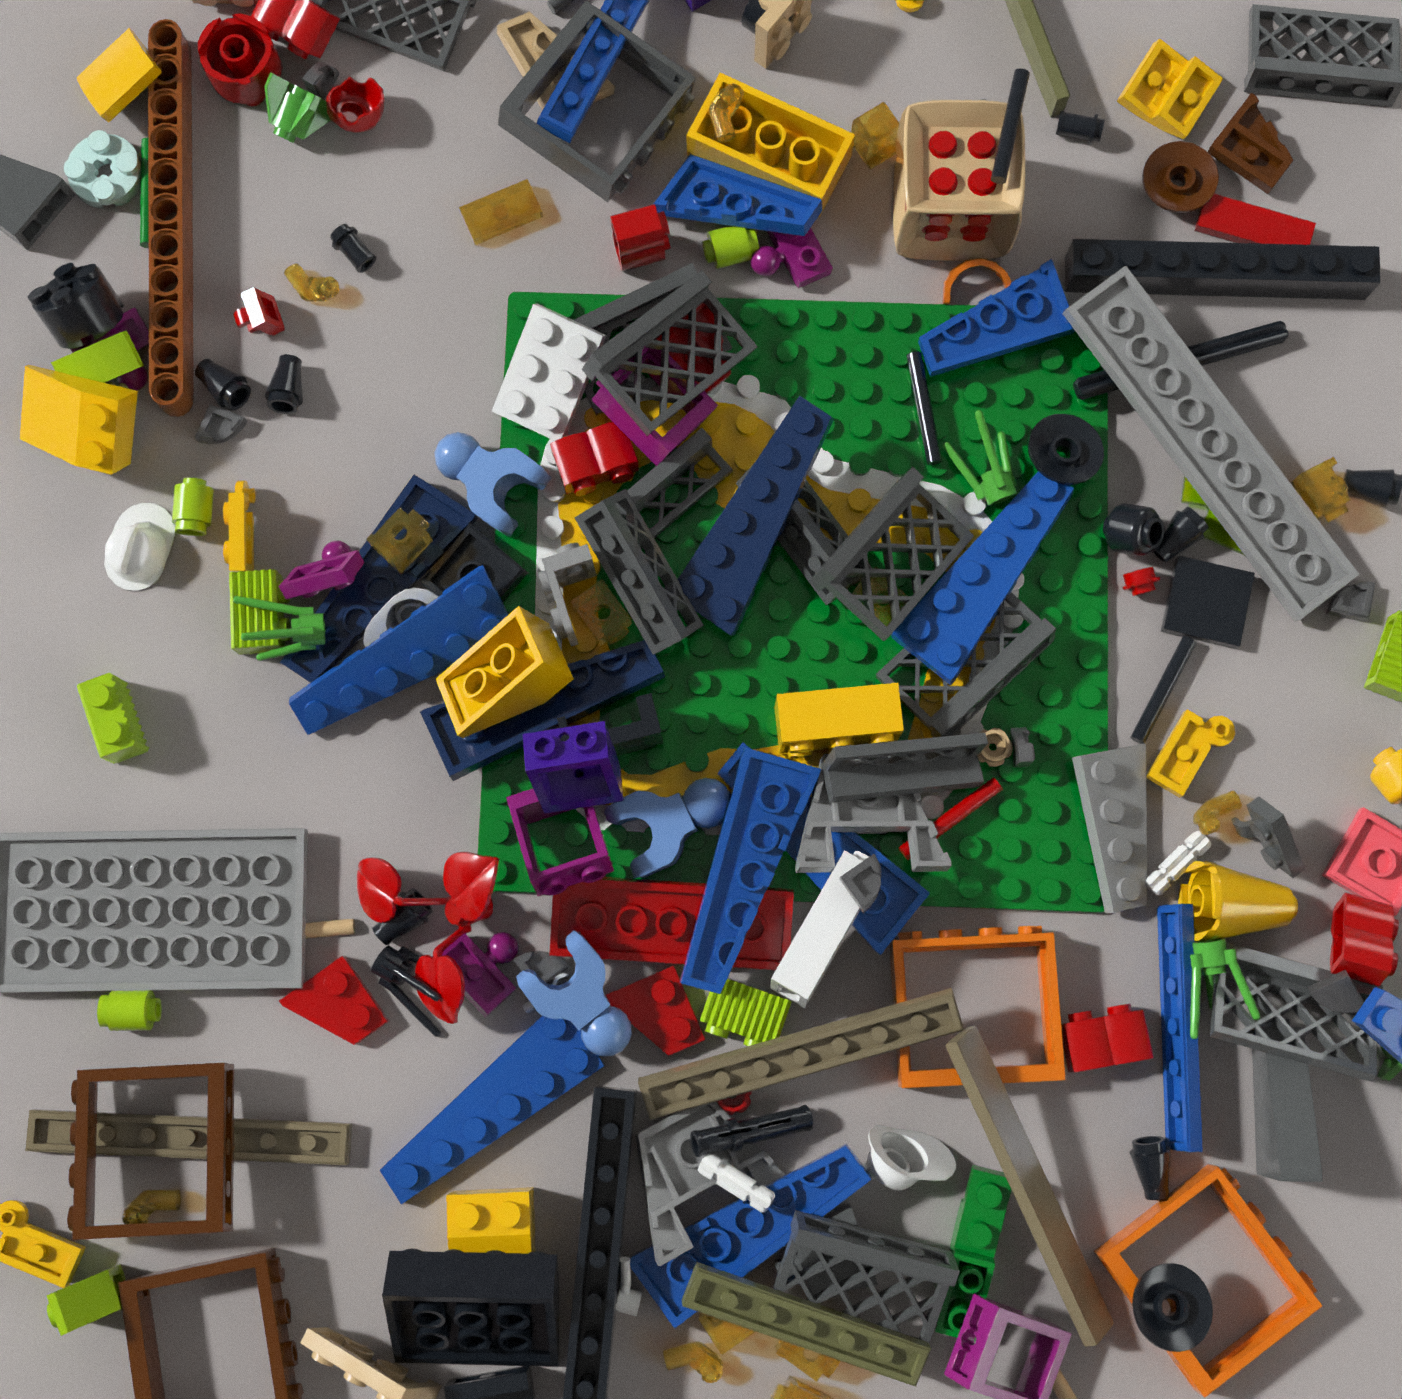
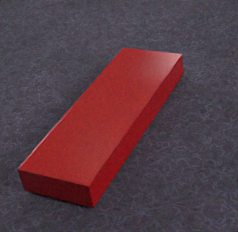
M1214 194L1209 202L1201 207L1194 231L1236 243L1310 245L1316 223Z

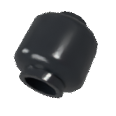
M1122 503L1116 506L1106 517L1103 523V533L1108 546L1114 552L1146 556L1162 542L1164 524L1154 508Z

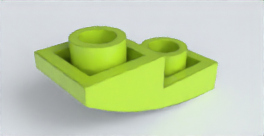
M127 330L51 362L55 371L103 383L144 366Z

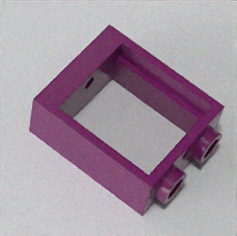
M644 348L642 350V364L661 367V350ZM669 355L668 368L683 370ZM634 357L631 358L629 361L634 362ZM619 369L611 375L621 386L634 374V371ZM648 374L660 386V375ZM668 377L667 394L684 396L686 394L687 380ZM599 380L596 384L600 389L592 398V401L656 466L695 431L718 406L703 391L682 408L687 414L663 437L656 430L646 436Z
M533 788L506 797L528 876L537 896L544 894L556 895L565 891L568 886L580 882H596L607 873L614 871L594 806L583 808L597 853L541 871L527 824L570 810L544 814Z
M973 1294L944 1375L970 1391L994 1399H1049L1072 1333L1046 1319ZM1008 1322L1036 1332L1016 1389L987 1380Z

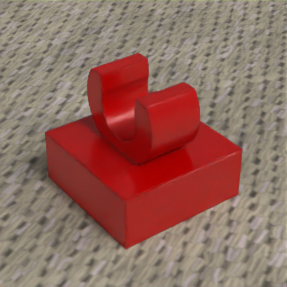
M254 287L241 294L245 307L233 313L238 328L247 325L248 331L251 333L259 330L272 336L285 330L274 296Z

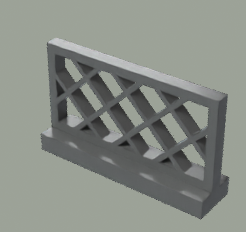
M315 0L314 3L325 8L326 3L331 0ZM342 0L346 12L337 15L340 20L335 30L442 71L446 69L469 8H474L477 0H425V4L407 11L403 0H397L403 14L384 22L378 6L391 0H369L353 9H350L347 0ZM447 2L459 6L453 19L440 24L434 8ZM373 9L379 25L366 31L358 28L354 17ZM430 11L436 27L417 35L411 19ZM350 20L352 25H349L344 22ZM407 22L413 37L401 43L392 41L387 30ZM449 30L448 35L446 37L444 32ZM383 32L385 38L378 36V34ZM440 34L444 45L439 57L436 58L425 54L421 42ZM416 45L419 51L410 47Z
M1252 4L1249 11L1248 73L1244 82V92L1392 107L1402 90L1399 19ZM1260 19L1273 20L1279 28L1270 34L1260 24ZM1298 23H1309L1316 31L1306 37L1295 25ZM1336 26L1346 27L1353 35L1344 41L1332 29ZM1372 30L1388 31V40L1381 45L1369 32ZM1285 32L1298 43L1290 50L1286 49L1277 40ZM1322 36L1335 47L1327 54L1313 43ZM1358 40L1372 51L1364 58L1350 47ZM1268 46L1279 58L1259 56V51ZM1304 49L1316 62L1301 61L1295 55ZM1341 53L1353 65L1336 64L1331 59ZM1378 57L1389 69L1373 68L1369 62Z
M693 263L574 321L607 335L604 341L605 344L610 340L613 331L628 327L630 323L636 321L695 276L697 271ZM722 335V349L724 352H729L732 350V346L727 336ZM649 376L648 381L641 384V389L650 390L659 385ZM594 379L590 384L589 382L587 383L584 393L597 416L603 413V411L592 401V398L595 396L593 388L596 379ZM627 380L621 386L633 388L634 382Z
M702 270L592 353L582 368V371L591 381L598 378L646 436L650 435L758 347L708 289L712 281ZM702 303L714 314V325L696 322V308ZM671 327L688 329V345L670 343L669 329ZM696 331L714 334L713 350L695 347ZM662 335V341L656 340ZM721 335L733 337L743 349L737 354L721 351ZM644 348L661 350V367L642 364V350ZM669 352L687 354V371L668 368ZM695 356L713 359V373L709 375L694 372ZM634 357V362H630L629 360ZM721 360L727 361L721 366ZM617 369L634 371L633 388L620 386L611 374ZM641 373L660 375V392L642 390ZM668 377L687 380L686 394L684 396L667 394ZM694 381L700 382L694 387ZM640 398L660 401L659 416L653 421H650L640 409ZM667 402L674 403L667 409Z
M914 467L907 471L891 487L809 580L818 591L826 587L882 641L889 638L974 537L961 522L919 484L924 477ZM915 498L927 508L928 519L912 518L911 502ZM889 527H904L907 544H891ZM914 527L929 528L931 545L916 544ZM939 528H948L959 541L954 546L941 545ZM881 537L882 543H876ZM867 552H883L885 569H869ZM892 552H908L910 570H894ZM917 553H933L935 569L933 571L919 570ZM858 562L860 569L854 568L858 564ZM845 577H861L863 595H852L841 582ZM870 577L886 578L888 596L872 595ZM895 578H911L913 595L898 596ZM873 604L890 605L891 621L887 626L875 616ZM899 604H904V606L899 610Z
M1012 592L1005 599L1011 607H1004L1003 602L997 611V615H999V633H983L979 640L999 641V654L993 660H976L975 648L971 655V660H968L964 666L971 667V680L965 686H948V683L944 680L943 686H920V667L927 666L917 658L908 659L912 654L905 648L876 673V678L882 684L895 683L889 676L898 667H915V686H899L900 702L931 731L933 737L953 736L1054 642L1056 628L1047 619L1041 620ZM1004 615H1021L1030 625L1022 633H1004ZM1004 641H1012V642L1004 649ZM976 667H984V668L976 675ZM906 693H915V701ZM920 693H943V706L932 717L919 706ZM947 693L955 694V695L947 702Z
M1226 942L1227 949L1235 948L1237 962L1254 1001L1267 1016L1255 1022L1242 1006L1245 1003L1243 997L1241 996L1236 999L1225 986L1226 980L1234 983L1236 981L1229 965L1226 964L1225 973L1214 975L1210 1037L1372 1082L1377 1076V1042L1363 1030L1356 1032L1342 1016L1345 1013L1332 1011L1320 1005L1312 997L1308 986L1335 974H1332L1329 970ZM1351 979L1364 1002L1375 987L1383 989V985L1376 986ZM1267 991L1278 994L1286 1001L1287 1005L1276 1010L1263 993ZM1307 1002L1318 1005L1327 1016L1316 1021L1302 1004ZM1291 1010L1307 1026L1297 1033L1282 1017V1015ZM1233 1011L1245 1028L1239 1031L1222 1026L1223 1015ZM1357 1012L1347 1013V1014H1350V1015H1354V1016H1355ZM1331 1021L1347 1037L1337 1044L1322 1028V1026ZM1273 1022L1286 1039L1281 1042L1271 1040L1261 1027ZM1313 1033L1326 1050L1322 1053L1311 1051L1301 1038ZM1353 1044L1364 1057V1065L1351 1062L1342 1049Z
M795 1210L790 1224L792 1232L773 1286L774 1289L783 1292L800 1284L807 1296L805 1300L817 1304L840 1294L847 1309L841 1312L860 1318L858 1314L879 1304L887 1319L877 1323V1325L888 1329L893 1328L894 1331L900 1333L902 1332L898 1324L919 1315L923 1322V1327L919 1338H914L930 1344L949 1286L955 1287L960 1272L952 1251ZM798 1247L815 1251L820 1261L799 1271L794 1258ZM843 1260L855 1262L860 1272L839 1282L831 1267ZM790 1270H792L794 1275L788 1277ZM826 1270L834 1285L813 1295L805 1280ZM884 1270L895 1272L900 1282L879 1292L871 1277ZM866 1280L873 1295L852 1305L845 1290ZM923 1281L936 1283L937 1287L934 1295L920 1302L917 1301L910 1289ZM906 1291L913 1305L892 1316L884 1301Z

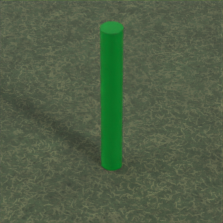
M148 138L141 140L140 246L144 248H149Z

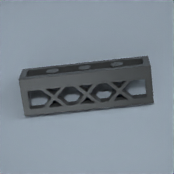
M701 428L627 490L639 512L644 508L660 509L659 522L652 528H648L655 539L733 472V469L712 447V438ZM706 455L720 469L710 479L694 478V465ZM690 470V472H689V478H688V477H681V476H683L687 471ZM672 484L689 485L688 497L682 503H665L666 489ZM693 485H700V487L695 492H693ZM661 494L660 502H652ZM616 503L615 505L619 510L621 516L626 520V517L622 512L620 506L618 505V503ZM664 510H672L664 517ZM638 542V545H639L640 549L642 550L643 547H642L641 543Z
M752 466L736 482V485L738 487L740 486V484L742 483V481L744 480ZM806 480L799 498L807 503L810 510L803 507L798 499H796L787 517V524L777 540L809 582L812 576L844 542L848 535ZM820 528L827 530L832 540L826 538ZM859 562L854 568L860 569ZM845 577L841 584L846 589H849L851 586L861 582V577ZM811 584L825 605L837 600L826 587L818 591Z
M626 489L602 500L574 517L653 655L681 641L703 626ZM616 503H618V505L620 506L622 512L626 517V520L621 516L619 510L615 505ZM638 542H640L642 547L644 548L645 554L641 551ZM658 576L661 578L662 582L664 583L665 589L661 586V584H660V582H659V580H658ZM677 610L681 613L683 619L685 620L687 624L686 627L684 626L679 615L677 614Z
M986 733L833 747L821 765L829 803L979 787L984 782L978 755L988 744Z

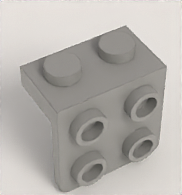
M578 543L561 546L556 550L557 554L542 558L545 571L538 573L548 603L556 602L557 608L551 609L550 612L560 640L568 638L571 647L578 645V641L560 588L597 576L588 545L579 546Z

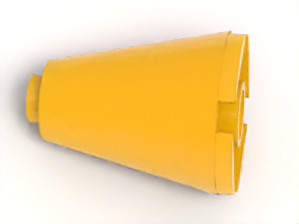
M1194 861L1185 871V873H1191L1188 884H1180L1178 904H1193L1194 941L1206 942L1207 940L1211 941L1288 926L1298 912L1297 898L1289 887L1208 861Z

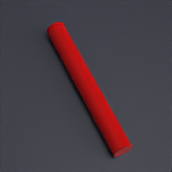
M994 777L933 821L938 832L936 838H939L1001 792L1003 789ZM906 841L898 848L903 856L909 860V843Z

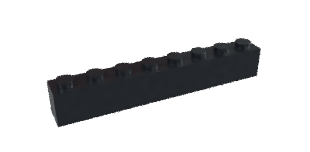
M1073 239L1065 256V292L1089 293L1125 266L1131 271L1146 293L1151 295L1365 300L1380 284V250L1378 246Z
M594 1087L563 1399L608 1398L637 1090Z

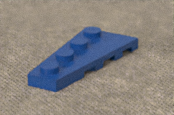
M692 154L688 156L654 202L657 213L664 211L667 217L799 236L807 234L822 212V200Z
M1052 259L1040 265L1039 269L1029 275H1023L1011 282L1010 286L997 294H991L979 301L978 305L970 310L957 314L920 336L918 344L930 377L1073 334L1075 332L1074 328L1062 314L1069 307Z

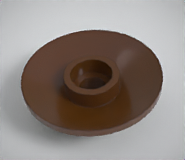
M1175 141L1164 144L1153 151L1145 163L1142 180L1147 195L1157 206L1170 212L1187 213L1195 211L1209 202L1217 189L1219 174L1214 159L1205 149L1194 143ZM1179 179L1183 182L1184 186H1176L1171 180Z

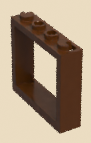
M205 1063L77 1070V1080H74L71 1086V1099L73 1104L76 1105V1121H73L70 1127V1142L72 1146H75V1160L69 1168L68 1177L70 1187L74 1188L73 1205L70 1206L67 1216L68 1228L72 1231V1240L233 1231L234 1064ZM208 1077L206 1220L94 1226L98 1083Z
M275 1248L133 1276L118 1282L135 1399H165L149 1289L255 1268L275 1399H302L301 1395L304 1393L303 1386L300 1382L296 1383L294 1366L298 1364L297 1346L294 1340H289L287 1324L291 1323V1307L287 1298L283 1299L280 1283L285 1279V1269L281 1268L280 1257H276Z

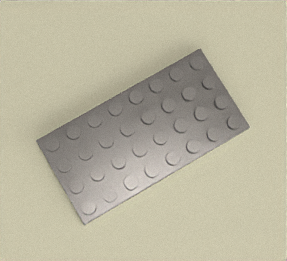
M305 828L0 833V993L303 988L306 952L308 830Z

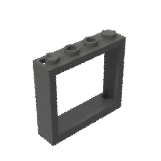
M586 0L500 105L498 126L606 202H609L616 192L622 194L627 189L633 178L631 172L637 165L643 167L654 151L652 145L659 138L663 141L668 136L675 124L673 118L677 113L681 112L684 114L689 109L695 98L691 93L696 77ZM595 17L601 19L602 26L618 37L621 34L625 37V46L618 58L672 96L611 175L525 116L575 54Z

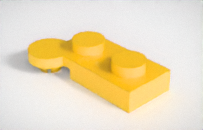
M238 480L236 482L235 493H228V502H225L223 506V520L225 525H229V541L224 542L223 556L225 563L229 564V571L234 572L254 571L253 512L246 511L249 508V503H255L256 495L255 489L249 488L246 480Z
M1188 709L1185 710L1148 771L1146 778L1175 796L1182 797L1210 751L1211 746L1223 747L1234 739V724L1230 719L1222 715L1214 716L1204 722L1200 716Z
M10 1200L0 1204V1231L3 1232L0 1239V1262L59 1287L65 1288L70 1286L86 1247L28 1223L29 1212L26 1205L21 1201Z

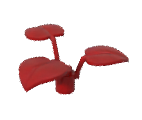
M471 852L452 854L446 860L443 871L444 887L450 896L439 898H402L398 896L402 881L397 870L389 862L381 858L370 857L362 859L358 864L357 891L364 912L372 920L380 923L390 921L395 916L396 904L399 906L445 905L447 920L451 924L459 926V929L434 949L433 957L430 955L421 956L415 967V977L439 993L441 997L439 1001H434L417 990L423 1004L437 1018L450 1024L457 1023L458 1013L463 1004L465 994L464 975L462 969L452 957L448 955L442 956L445 949L463 934L471 932V924L487 920L491 917L493 913L491 896L496 881L499 858L482 856Z

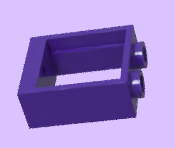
M605 721L522 734L525 771L544 814L624 801L620 764ZM563 735L569 736L567 741L560 740Z

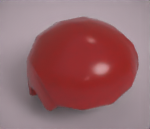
M348 77L341 85L333 87L326 97L327 114L330 120L343 130L353 133L373 129L381 119L384 111L383 88L371 77L365 83L356 82L352 77Z

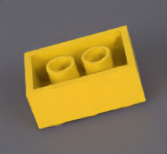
M898 683L777 694L775 717L779 754L788 753L790 759L811 757L814 750L828 749L829 754L833 747L897 741L904 731Z

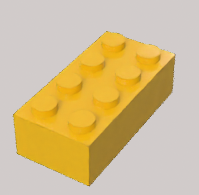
M721 72L686 135L687 156L692 154L822 200V212L852 156L855 134Z

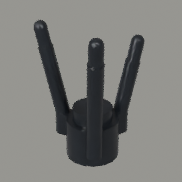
M389 945L386 946L375 959L371 972L380 977L378 984L388 989L435 1037H439L441 1031L396 985L401 986L406 982L434 1001L440 1000L439 993L411 975L414 966L409 962L417 963L421 955L413 953L404 946L398 951Z

